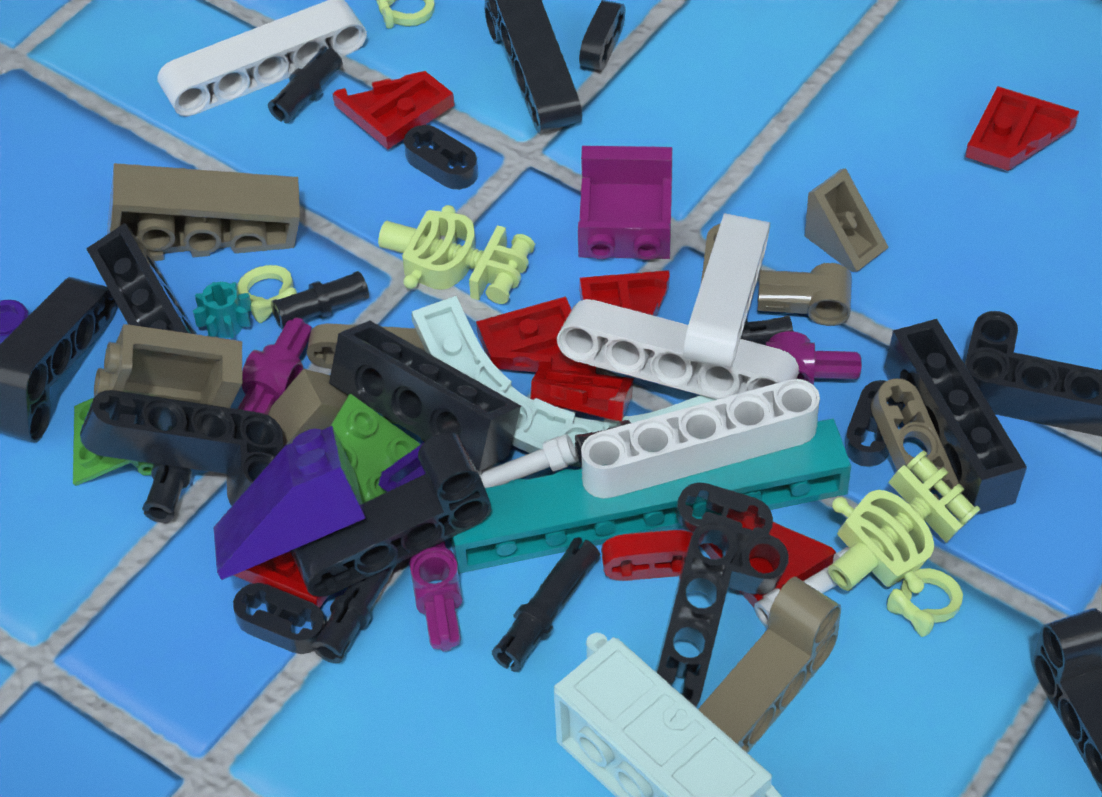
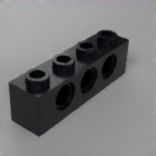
M126 223L86 248L128 325L196 334L151 254Z
M938 319L893 330L884 368L891 379L906 380L919 391L958 482L965 489L962 494L974 507L978 506L981 509L977 514L1016 503L1027 466Z
M371 320L338 333L329 384L343 391L347 396L352 394L368 407L382 414L389 422L399 424L418 435L423 442L441 433L457 434L461 438L477 471H481L509 456L521 405Z

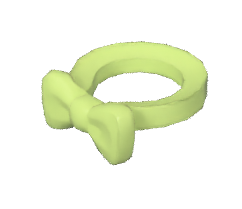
M376 0L379 12L383 15L386 28L389 29L393 28L394 24L417 26L429 20L434 13V0H423L426 3L425 7L421 11L411 14L392 10L389 6L396 0Z
M265 265L254 268L243 275L237 285L239 295L249 293L251 312L254 319L259 323L264 322L272 314V300H278L297 293L293 285L291 273L286 268L277 265ZM264 279H277L283 283L279 294L269 299L251 295L249 290L256 282Z
M931 568L918 569L914 573L924 583L937 585L948 594L950 604L942 609H919L910 601L912 592L908 588L906 579L903 580L901 589L892 590L887 602V609L894 614L903 615L907 620L911 621L914 629L921 637L929 635L934 623L945 622L954 618L960 610L963 599L960 585L951 576Z

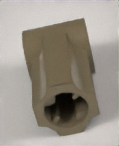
M823 263L812 269L811 273L761 270L758 311L808 314L814 322L820 325L836 326L842 324L849 319L851 314V272L847 267L836 263Z

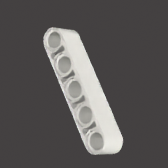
M327 0L174 59L160 69L157 81L175 111L181 116H192L289 78L295 69H302L318 53L322 46H326L327 49L329 47L332 48L340 57L349 55L357 51L364 44L367 32L346 1Z
M724 213L689 321L683 358L728 368L733 367L765 255L770 222Z
M586 299L574 305L557 336V343L561 352L574 361L713 399H721L786 380L796 379L799 374V366L795 358L788 352L740 339L732 368L683 358V349L688 329L687 324L596 300Z
M800 379L786 380L597 432L589 436L583 442L581 448L583 486L594 497L612 498L802 445L810 441L816 433L820 402L819 392L808 381Z

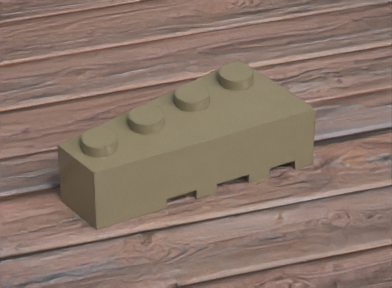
M114 163L107 234L126 223L149 251L154 261L164 260V253L191 251L193 258L210 256V253L218 248L231 247L234 253L289 249L295 246L300 220L298 177Z

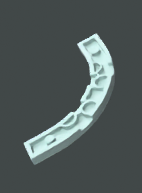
M457 296L412 311V323L427 353L521 405L512 441L513 446L532 453L543 449L542 444L545 441L565 434L570 436L575 446V435L616 427L617 422H619L607 418L604 421L575 417V412L555 407L537 398L533 401L511 386L512 381L493 364L483 351ZM700 395L651 413L624 416L622 421L629 420L631 423L716 399ZM579 460L578 462L570 465L582 468L581 464L579 463Z

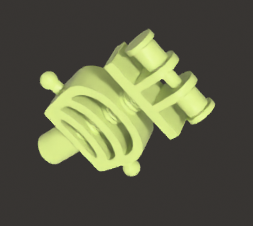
M451 205L444 206L441 211H426L417 229L385 221L378 238L379 247L403 253L402 259L405 275L403 283L406 288L413 289L419 282L436 290L448 289L460 282L471 268L474 271L469 279L470 298L480 300L487 284L490 283L486 289V295L491 301L498 304L507 303L510 297V289L518 286L521 280L520 273L525 272L529 265L527 256L535 248L534 241L524 234H516L511 241L512 247L507 248L506 227L497 225L484 252L482 250L479 251L476 249L472 220L465 215L455 213V209ZM457 238L464 240L465 244L463 246L461 244L457 245Z
M924 450L907 466L903 465L897 470L888 482L905 500L884 490L869 492L855 509L843 497H837L833 500V510L847 517V520L840 527L837 534L850 549L828 567V572L836 585L843 590H851L872 571L887 587L905 578L908 582L909 590L913 593H920L924 589V582L914 572L922 567L934 550V540L928 525L947 543L961 527L967 524L981 510L978 506L974 507L962 494L965 489L960 484L956 485L952 490L943 481L949 472L944 467L939 470L926 457L927 453ZM935 488L943 498L938 500L930 491Z

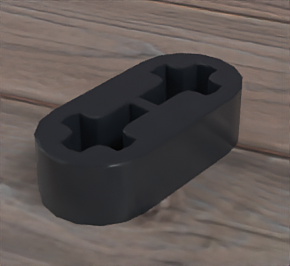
M608 0L600 2L582 40L579 62L582 67L600 71L604 70L623 29L626 11L624 4Z
M431 125L416 126L406 133L404 137L405 156L411 166L450 189L460 190L468 188L475 183L478 178V164L476 154L471 148Z
M885 380L873 381L864 387L848 426L845 450L848 457L860 466H877L884 462L889 455L871 410L872 399L886 382ZM891 396L887 401L888 405L898 406L900 411H902L904 403L895 402ZM868 431L876 433L875 441L870 446L861 444L866 440Z
M697 482L688 485L682 490L676 503L675 514L678 522L684 529L692 533L700 524L707 521H721L742 527L741 522L727 518V515L743 519L746 512L755 514V523L762 526V528L755 527L754 531L769 534L773 527L771 510L764 502L757 498L708 483ZM697 497H702L707 500L706 508L721 513V516L705 512L702 519H696L692 517L693 508L687 506L686 503L694 504Z
M249 584L241 588L233 600V610L241 630L293 653L306 654L313 652L314 647H312V644L325 626L324 615L317 605L267 584ZM262 603L266 604L267 612L257 610L254 615H249V607L257 609ZM306 621L311 622V630L303 628L298 634L294 633L292 625L302 627Z

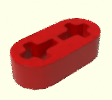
M667 530L614 536L604 542L601 548L605 575L610 579L618 581L679 576L685 552L693 533L685 530Z

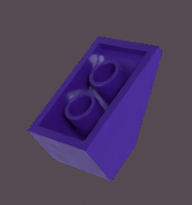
M333 426L323 430L317 428L310 429L295 437L293 442L286 445L213 527L216 567L221 580L366 518L356 474Z

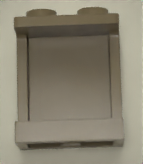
M123 324L116 343L109 342L107 345L104 368H98L94 383V397L105 390H116L230 408L242 385V341Z

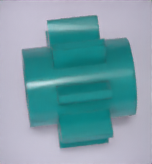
M212 282L204 289L203 293H196L195 299L198 308L193 310L197 327L206 326L210 337L234 338L243 327L251 325L248 314L251 311L249 293L239 295L236 282L231 284L228 282Z

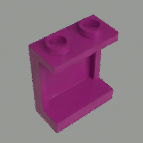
M582 146L580 220L578 222L579 258L670 259L673 147Z

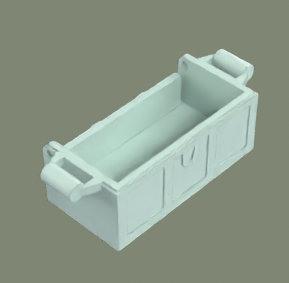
M602 633L589 635L586 641L587 659L554 686L557 743L615 797H782L771 785L772 775L618 638L612 637L607 641L606 636Z

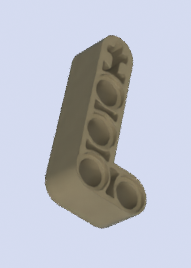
M791 578L774 599L770 609L767 631L698 710L748 753L831 654L838 638L841 605L799 578Z

